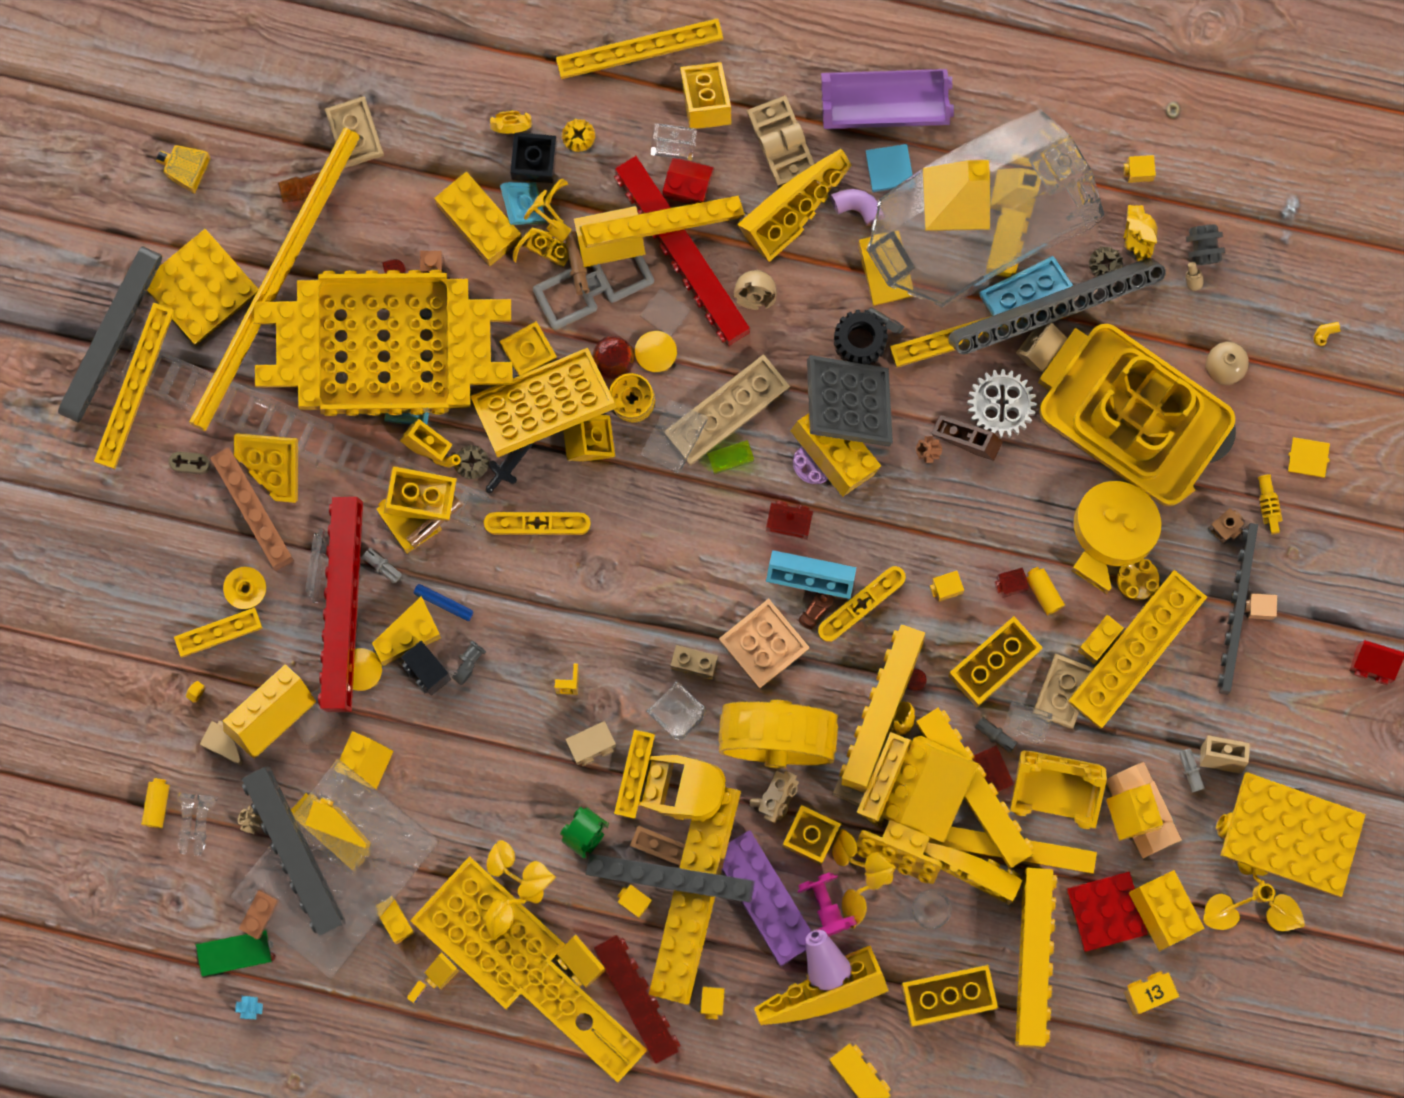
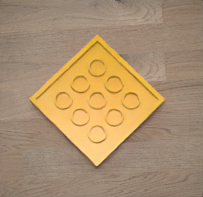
M204 229L159 266L147 291L159 305L175 311L172 320L196 346L253 299L259 289L212 235Z

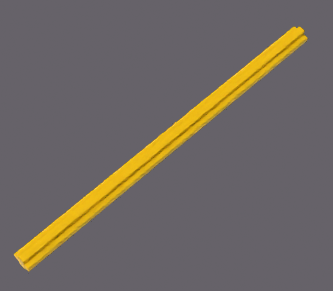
M343 128L189 421L193 427L202 431L207 430L262 325L254 323V302H274L360 138L359 134L355 131Z

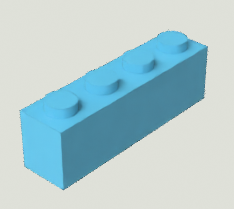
M772 550L766 582L850 599L857 567Z

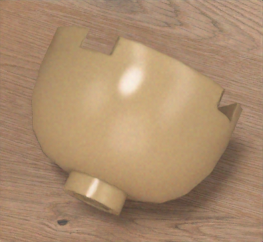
M752 270L738 278L734 288V298H737L739 305L748 309L758 310V306H765L766 309L774 305L776 301V285L773 278L767 273L760 270Z
M1234 342L1217 344L1211 349L1206 358V369L1211 375L1212 380L1222 385H1232L1243 379L1249 366L1247 352L1242 346Z

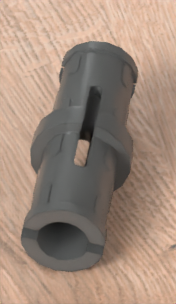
M982 717L975 726L976 729L990 738L989 741L997 743L1009 754L1018 743L1006 735L1001 727L997 728L985 717Z

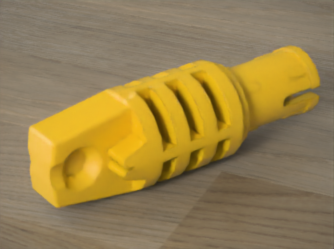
M1271 474L1258 477L1261 491L1259 502L1264 525L1269 524L1271 535L1280 533L1278 522L1283 521L1279 498L1274 493Z

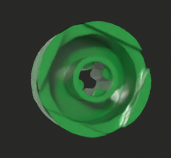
M579 807L573 815L574 820L570 825L566 824L563 827L560 835L563 836L562 843L582 858H586L585 853L591 854L603 839L605 834L602 830L604 827L608 829L609 823L589 808Z

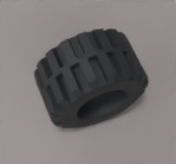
M855 310L853 314L852 312L847 313V316H843L840 322L837 323L834 334V347H836L837 355L840 354L843 361L847 360L860 364L870 365L871 362H877L878 358L884 354L888 340L887 328L883 325L884 321L881 318L878 319L875 313L869 314L868 310L864 312ZM855 329H865L873 336V343L866 348H857L849 342V333Z

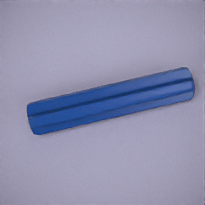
M418 584L414 589L416 596H422L424 600L466 621H470L473 616V610L421 584Z

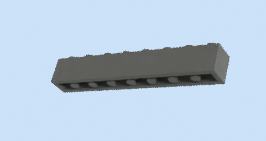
M270 766L263 767L242 778V788L247 796L250 795L253 801L251 804L253 811L257 816L260 815L263 822L261 827L266 835L269 834L272 840V850L276 855L279 854L282 860L280 863L281 868L285 874L289 875L292 881L290 886L295 894L298 893L301 899L300 906L305 914L308 913L311 921L309 924L312 931L321 936L346 924Z

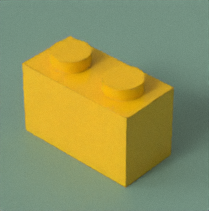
M1106 615L1081 645L1078 652L1095 664L1124 628L1109 615Z

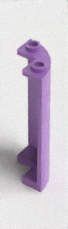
M947 69L821 73L824 129L950 125V117H954V106L949 103L948 89H952V77H948Z

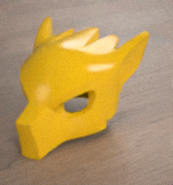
M1128 205L1127 221L1123 239H1125L1124 247L1129 251H1134L1137 261L1151 258L1157 243V224L1151 215L1145 213L1143 205Z

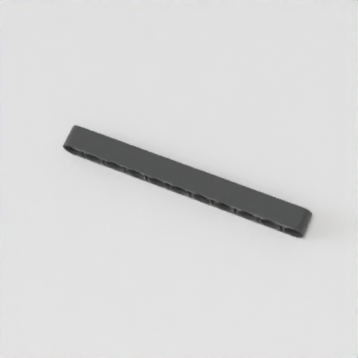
M1146 258L954 330L949 335L948 342L960 354H969L1160 282L1166 275V269L1153 258Z

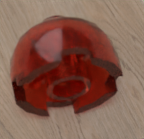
M620 336L604 337L597 343L592 355L601 375L609 379H616L623 374H628L634 365L635 359L632 346Z

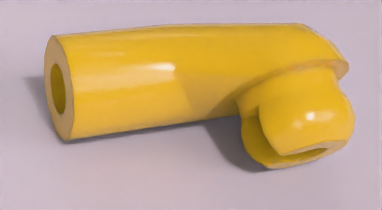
M1339 322L1320 325L1313 336L1314 343L1318 346H1324L1327 343L1329 334L1340 332Z
M455 454L444 457L441 462L433 460V462L450 468L460 464L461 459Z

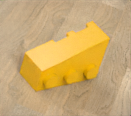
M421 596L372 644L384 666L401 658L402 655L421 640L425 645L441 639V636Z

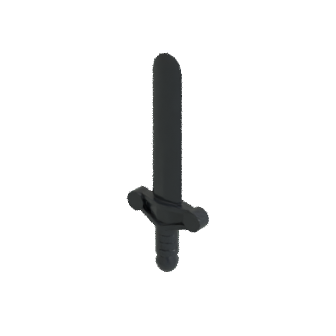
M534 443L510 452L501 465L495 461L489 462V467L495 473V476L485 488L487 493H492L502 480L510 484L516 483V477L510 473Z

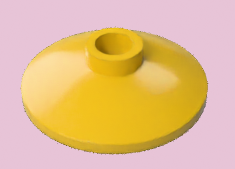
M236 568L227 575L224 581V596L232 606L238 609H251L257 606L266 594L265 579L254 568ZM244 586H249L250 588L247 593L242 592Z

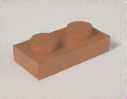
M258 890L239 929L256 939H260L279 899L262 890Z

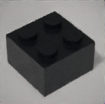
M514 133L510 170L511 180L553 183L557 137L554 135Z
M422 640L401 656L403 660L401 665L410 677L415 675L417 678L415 682L424 694L429 692L432 696L452 680L449 673Z

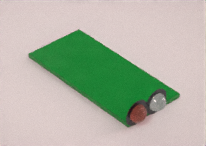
M267 930L263 931L260 939H256L249 934H243L196 944L201 977L270 962L273 963L276 955L270 949L273 948L274 943L268 940Z

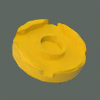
M504 111L496 114V118H490V128L498 133L523 132L532 126L531 116L524 112V115H520L519 111Z

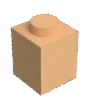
M1251 594L1246 599L1244 612H1248V618L1274 620L1277 617V595Z

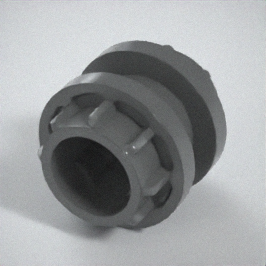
M1216 224L1189 229L1186 243H1193L1194 252H1189L1188 258H1193L1196 266L1219 263L1222 261V254L1226 253L1225 247L1219 248L1218 238L1223 237V232L1218 231Z

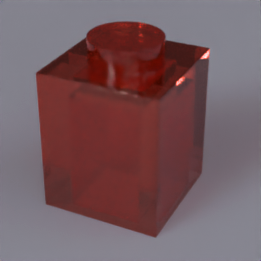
M1023 567L998 574L997 581H994L996 591L1001 593L1002 598L1023 593L1029 589Z

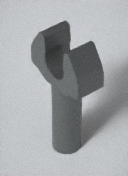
M873 307L868 309L869 314L875 313L878 319L881 318L884 321L883 324L887 329L901 334L905 326L896 320L888 318Z

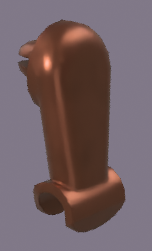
M817 592L807 610L800 616L799 623L806 629L812 630L817 624V620L832 605L833 595Z

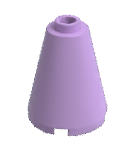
M814 930L810 932L806 937L808 978L811 985L819 987L820 990H832L844 984L843 980L851 975L852 969L849 961L825 931Z

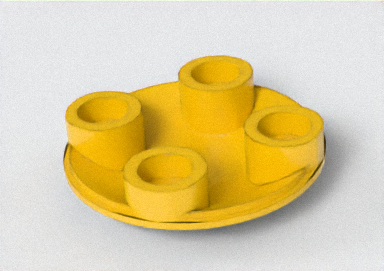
M650 331L642 335L637 341L635 357L637 363L647 371H667L675 362L677 347L672 337L662 331Z
M1143 559L1133 565L1121 566L1117 573V585L1123 595L1129 599L1145 600L1151 597L1158 589L1159 573L1149 559Z
M357 648L355 649L353 690L365 691L378 684L382 675V664L379 657L373 651Z

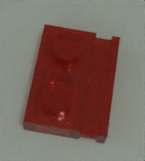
M997 745L974 755L972 760L983 768L986 773L984 779L988 784L992 783L997 792L1015 785Z

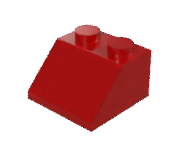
M673 157L663 186V197L687 204L705 202L714 167Z
M1363 640L1356 646L1350 671L1355 672L1354 675L1357 677L1375 678V682L1388 685V683L1394 682L1404 660V652Z

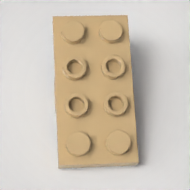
M786 95L747 110L748 117L778 188L814 165L806 145L804 133L800 124L796 121Z

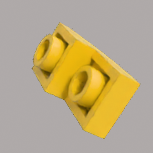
M539 233L529 237L524 246L535 254L562 267L565 266L569 258L566 243H561L556 238L550 239Z

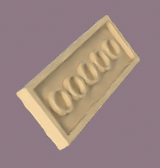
M763 354L665 430L664 434L691 466L788 391L790 386Z

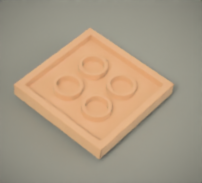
M767 599L719 638L722 645L759 689L810 649L770 599Z

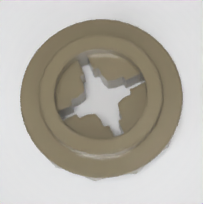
M1111 246L1100 247L1092 253L1089 259V267L1091 272L1098 277L1122 268L1123 258L1119 251ZM1104 255L1107 260L1113 261L1109 265V271L1105 265L1100 264L1103 262Z
M469 445L462 447L456 454L460 457L461 462L455 467L464 478L476 479L487 471L489 459L487 453L481 447ZM470 454H472L474 460H478V463H474L473 470H471L468 463H465L469 460Z

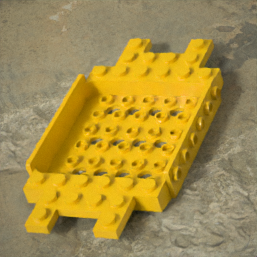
M375 270L366 271V274H357V271H345L344 274H336L335 271H324L323 274H318V280H297V301L254 302V323L276 324V365H255V388L298 387L299 410H320V414L325 416H337V414H346L347 416L367 414L376 416L380 415V413H389V415H401L402 413L422 415L426 412L442 415L448 413L449 408H469L470 385L513 384L512 362H491L490 322H511V299L468 300V279H447V273H442V270H430V273H421L420 270H410L408 273L389 270L387 274H378V271ZM342 309L346 311L347 317L345 320H336L334 314L337 310ZM422 309L431 310L432 317L429 320H423L420 317ZM379 310H388L390 313L389 318L384 321L380 320L377 317ZM425 329L430 330L433 334L432 338L429 341L422 340L420 337L421 331ZM339 330L347 333V339L343 342L335 339V333ZM387 330L390 333V338L387 341H380L377 337L379 331ZM425 350H429L433 354V358L429 362H424L420 357L421 353ZM339 351L345 352L348 356L347 360L343 363H339L335 359V355ZM379 352H389V361H379ZM425 371L433 374V380L429 383L421 380V374ZM381 372H388L391 376L390 381L381 383L378 380V375ZM337 373H346L348 380L344 384H339L335 380Z

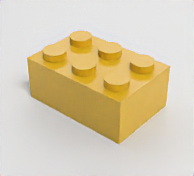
M1175 870L1129 892L1159 952L1205 929Z

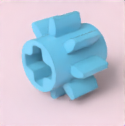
M242 996L241 1002H236L235 1012L240 1013V1019L256 1020L257 1014H262L263 1004L258 1003V997Z

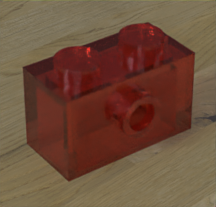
M783 501L771 503L766 531L808 540L813 511H810L809 507L797 505V508L788 506L787 502Z

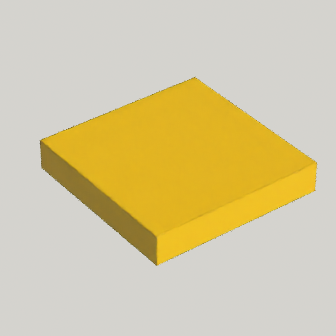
M537 321L499 341L518 376L547 365L557 359Z

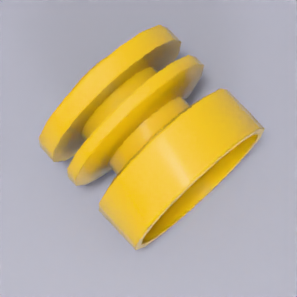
M634 373L623 374L616 378L610 386L609 392L616 405V408L613 410L623 421L631 423L641 422L648 418L654 410L655 394L650 383L643 376ZM632 395H635L636 399H638L634 401V404H631L628 400L631 399Z

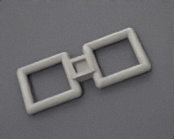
M637 256L634 259L645 279L615 293L600 264L591 266L594 272L586 275L590 292L585 294L583 291L582 295L587 306L559 320L556 319L543 291L571 278L570 271L572 269L570 268L535 285L533 292L551 328L558 330L597 311L598 307L593 297L604 292L609 302L614 303L652 285L655 280L643 256Z

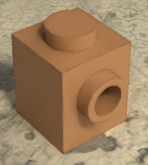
M1229 508L1208 529L1223 544L1230 537L1233 540L1243 532L1240 528L1245 523L1242 521L1243 517L1238 511H1233Z

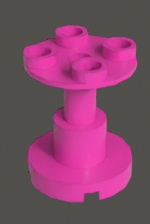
M830 872L819 876V881L815 883L814 881H807L799 884V890L797 891L802 893L813 889L821 909L817 913L823 926L817 930L825 931L828 936L857 925L854 916L843 919L838 905L832 904L825 884L835 880L838 876Z

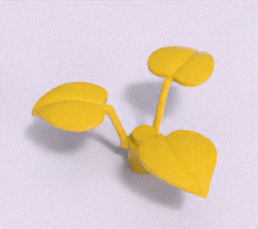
M560 179L553 186L545 201L544 196L547 190H544L527 210L524 219L527 220L531 213L535 211L550 223L546 228L549 232L532 227L521 238L514 249L513 261L515 263L521 245L533 234L539 233L550 239L555 237L563 243L572 229L563 223L564 221L559 218L550 206L553 195L560 188L568 185L565 179ZM542 206V208H545L546 206L555 219L551 220L538 207Z
M839 829L832 847L835 862L840 866H847L850 861V863L864 867L866 870L867 886L858 889L856 892L853 889H848L841 903L843 917L854 916L858 925L864 919L867 910L865 898L860 894L869 889L877 890L883 885L891 884L896 867L879 853H871L865 863L854 860L853 857L857 853L856 842L848 831Z
M502 840L497 841L492 847L487 858V870L495 877H499L505 872V874L521 884L518 888L520 899L507 900L505 903L498 899L490 906L486 916V926L489 935L494 940H497L500 935L504 934L514 921L515 912L513 907L509 905L515 903L525 904L526 901L535 904L539 903L544 895L543 890L556 878L544 864L538 861H533L527 865L522 874L523 880L511 873L508 868L515 861V853L512 846Z
M1237 862L1240 872L1243 875L1253 874V879L1259 883L1253 890V896L1233 905V901L1228 895L1216 894L1207 901L1203 915V922L1206 926L1215 930H1226L1234 927L1240 920V914L1235 908L1254 900L1260 903L1268 901V905L1271 907L1266 912V919L1273 929L1289 931L1305 926L1303 914L1295 900L1285 894H1279L1274 898L1275 890L1273 886L1265 884L1263 880L1257 877V875H1267L1268 872Z

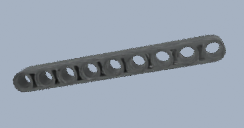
M144 246L137 252L59 406L58 414L77 423L83 418L161 264L163 257L161 254Z

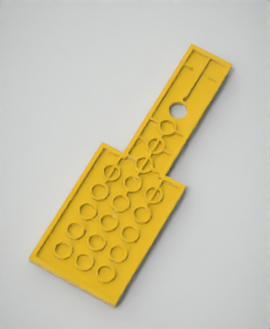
M469 856L410 921L506 1010L522 994L608 1075L619 1083L648 1050L552 962L565 944L521 903L509 905L513 907L515 912V918L511 927L504 934L500 935L497 940L491 938L486 926V916L490 906L498 899L505 903L507 900L516 898ZM583 1013L589 1014L593 1019L592 1027L586 1031H582L576 1026V1018Z

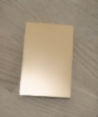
M365 96L325 109L335 142H337L343 128L355 131L360 137L344 168L384 156Z
M1055 653L1032 714L1073 729L1079 711L1067 701L1094 668Z

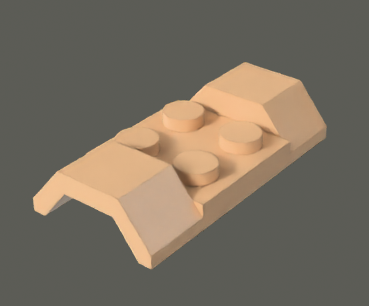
M1144 762L1121 771L1106 781L1112 797L1129 789L1146 784L1151 785L1163 826L1159 830L1132 837L1142 859L1182 841Z

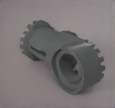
M472 640L469 642L470 646L467 650L458 656L464 663L461 664V667L459 666V669L456 670L457 673L455 672L452 676V679L460 685H463L473 672L472 669L475 667L474 663L478 658L486 653L481 646L478 647V644Z

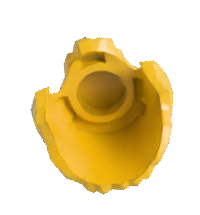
M905 701L900 703L889 735L890 733L904 735L912 729L915 721V710L911 703Z

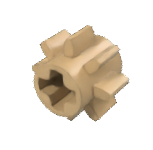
M248 806V809H243L238 816V823L242 825L240 830L254 834L255 830L260 831L262 829L261 823L263 822L261 817L255 814L251 806Z

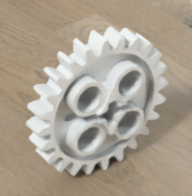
M1002 369L1000 375L997 374L996 370H993L992 377L985 373V380L978 378L979 386L973 384L972 389L975 392H969L968 395L973 398L967 401V405L973 406L968 409V413L975 414L972 416L971 421L978 420L976 427L983 426L985 430L996 432L1000 439L1003 433H1006L1008 438H1010L1011 431L1019 435V427L1025 430L1026 424L1024 422L1030 424L1032 419L1029 416L1035 415V411L1031 408H1035L1037 403L1031 401L1036 398V395L1029 394L1033 387L1026 388L1028 380L1019 381L1021 374L1014 378L1012 370L1009 375H1005L1004 369ZM1000 386H1004L1003 403L1005 406L1003 409V422L999 421L1000 404L998 403L1001 398ZM994 389L997 392V396L989 397L986 394V390ZM1007 391H1017L1018 397L1010 398ZM991 409L996 412L997 416L989 418L985 412ZM1013 410L1017 413L1018 417L1010 419L1007 416V412Z

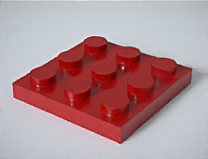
M1130 871L1066 889L1084 952L1148 935L1146 925L1129 892L1135 890Z

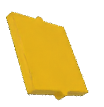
M1293 437L1291 451L1288 453L1290 457L1288 472L1325 478L1327 463L1330 461L1328 458L1330 443Z

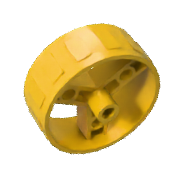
M785 700L728 703L723 705L720 718L719 753L736 759L765 763L766 767L786 768L787 765L834 763L837 745L838 715L819 708L794 705L792 702Z

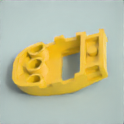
M680 755L650 756L651 764L642 802L639 801L640 806L677 820H705L717 813L721 806L726 786L725 775L718 766L696 758ZM674 763L684 765L675 807L665 805Z

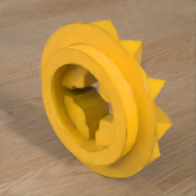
M575 118L573 121L567 122L563 128L562 141L572 151H585L595 141L594 128L585 119ZM573 129H575V131L577 130L578 132L584 130V132L582 133L583 140L579 137L573 139V137L575 136Z

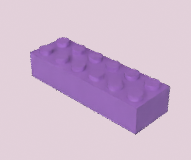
M749 830L728 843L722 871L725 876L755 881L751 903L742 901L741 903L781 967L806 952V937L811 930Z

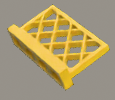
M890 733L857 810L859 815L866 817L875 827L880 829L885 819L881 817L882 811L912 743L911 740L894 733Z

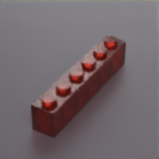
M616 935L595 946L594 949L655 1064L657 1065L678 1054L679 1050L677 1048L681 1045L675 1035L671 1036L667 1028L671 1026L665 1015L660 1017L657 1011L660 1006L655 996H649L647 989L650 987L645 977H639L636 971L639 969L634 957L629 958L626 950L629 947L624 938L619 939Z

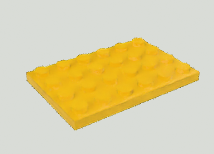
M588 348L513 378V384L496 385L470 396L497 458L616 408L615 402Z
M1246 772L1244 773L1220 856L1322 892L1342 897L1366 814Z

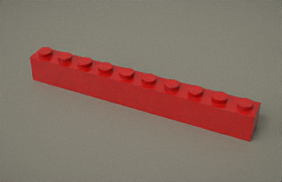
M637 156L615 168L616 176H614V179L619 187L623 186L627 191L625 196L631 205H636L638 215L671 208ZM682 229L651 235L653 239L657 238L661 243L659 247L665 256L669 255L672 262L670 264L676 273L680 272L684 278L682 283L688 291L692 290L695 297L693 299L697 306L704 308L707 313L705 318L710 325L714 324L717 328L716 334L722 343L726 342L730 346L748 335L750 327L686 230Z
M332 497V504L329 505L331 525H328L330 543L326 549L329 560L328 566L325 569L327 587L324 589L326 608L323 610L325 630H322L324 648L320 655L323 665L322 672L319 675L321 693L318 695V704L320 709L326 712H352L363 501L358 497Z

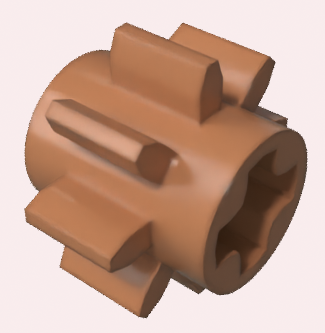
M925 436L924 440H918L919 443L916 446L918 459L924 460L925 463H933L934 459H940L939 456L942 453L940 440L934 439L933 436Z

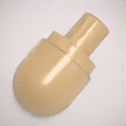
M1191 262L1188 264V271L1185 276L1186 283L1190 290L1197 291L1204 284L1203 275L1197 269L1196 263Z

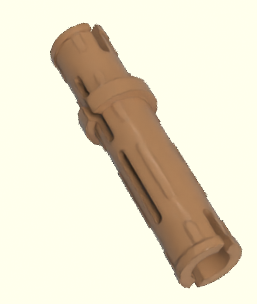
M571 231V236L568 235L565 239L572 269L570 274L574 278L576 294L583 295V291L585 294L590 292L586 279L587 269L583 265L577 232Z
M455 495L450 516L463 506ZM427 519L406 539L416 548L419 543L444 521H448Z

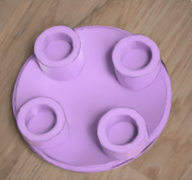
M800 447L793 457V468L798 477L810 484L826 482L828 478L806 450Z

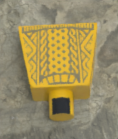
M175 145L171 154L160 151L156 162L165 165L163 172L168 179L195 194L211 158L206 151Z

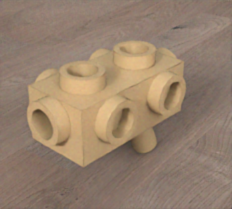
M776 771L762 799H751L750 806L759 807L758 811L765 814L764 819L776 823L777 820L781 821L788 811V804L791 798L797 792V785L799 783L796 781L797 776L788 771H785L784 774Z

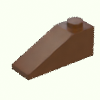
M940 415L931 433L933 436L992 461L995 460L1003 443L994 432Z

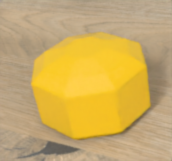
M199 681L194 682L188 688L186 698L196 703L206 689L205 686Z

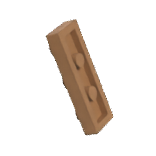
M637 826L630 844L631 847L679 866L685 844L640 826Z

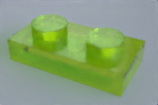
M748 440L707 453L714 475L755 461Z

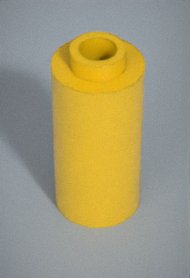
M1035 567L1027 572L1028 577L1025 579L1047 616L1065 606L1064 601L1044 568L1039 569V567Z
M153 778V782H148L141 822L142 826L163 828L170 785L166 784V780Z

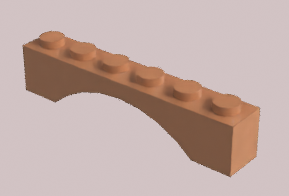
M228 447L210 457L274 570L277 571L293 562L294 559L230 448Z

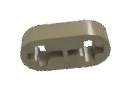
M175 452L169 458V465L178 473L201 475L207 473L210 469V461L203 454ZM181 457L188 464H180V467H177L174 461ZM202 459L206 465L202 466L201 469H198L197 465L192 464V462L198 463Z

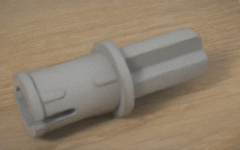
M369 548L362 556V559L373 566L377 573L380 572L392 583L398 582L402 574L388 563V559H383L372 548Z
M1185 749L1180 751L1179 755L1185 770L1183 774L1187 776L1191 792L1204 789L1205 786L1198 771L1200 767L1197 768L1192 750Z

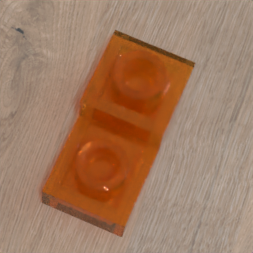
M320 172L302 178L293 177L278 182L282 202L288 203L307 199Z

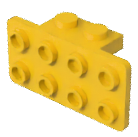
M889 820L883 837L862 830L856 842L857 854L859 856L868 858L871 853H879L888 862L893 864L899 873L918 878L922 883L934 884L942 867L941 862L923 855L930 836L892 820Z

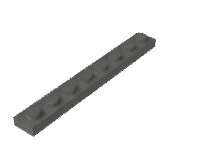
M1249 523L1247 529L1243 528L1241 541H1244V547L1239 550L1238 562H1241L1240 570H1236L1234 582L1237 583L1236 591L1233 590L1231 596V603H1234L1233 612L1230 611L1227 624H1231L1230 632H1226L1224 645H1227V650L1221 657L1220 666H1224L1223 674H1219L1217 687H1220L1219 693L1226 695L1231 692L1254 555L1258 524Z
M589 854L586 870L587 876L748 903L752 901L755 883L753 880Z

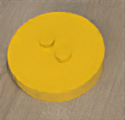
M1108 481L1094 486L1084 495L1075 511L1074 531L1082 548L1094 559L1111 566H1129L1143 560L1157 543L1161 533V517L1156 504L1146 492L1130 483Z

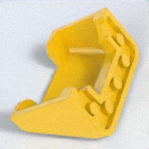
M1028 750L1021 751L1010 811L1018 816H1026V814H1030L1032 810L1074 818L1078 827L1082 829L1096 828L1107 781L1106 768L1094 763Z

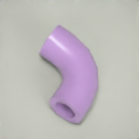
M848 189L830 195L837 214L849 210L858 211L863 216L867 226L878 224L885 219V214L877 200L865 191Z

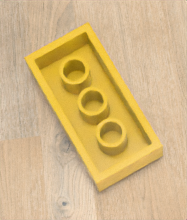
M467 171L434 197L436 206L489 266L493 265L516 246L522 238L521 233L514 225H510L509 219Z
M809 413L799 419L790 430L842 497L873 477L881 467L880 463L863 442L810 434Z
M1013 616L950 671L948 677L977 708L1037 656L1043 647Z
M989 965L901 984L910 1028L998 1009Z

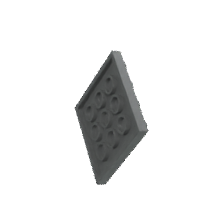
M810 355L807 358L810 434L890 447L893 443L889 368Z

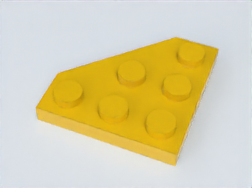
M236 433L234 435V457L248 468L252 477L268 490L269 495L274 501L296 503L298 501V439Z

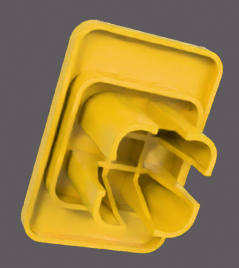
M1100 324L1091 331L1043 399L1039 408L1040 417L1046 425L1126 481L1146 492L1152 499L1163 506L1177 505L1186 497L1235 425V414L1229 405L1111 324Z

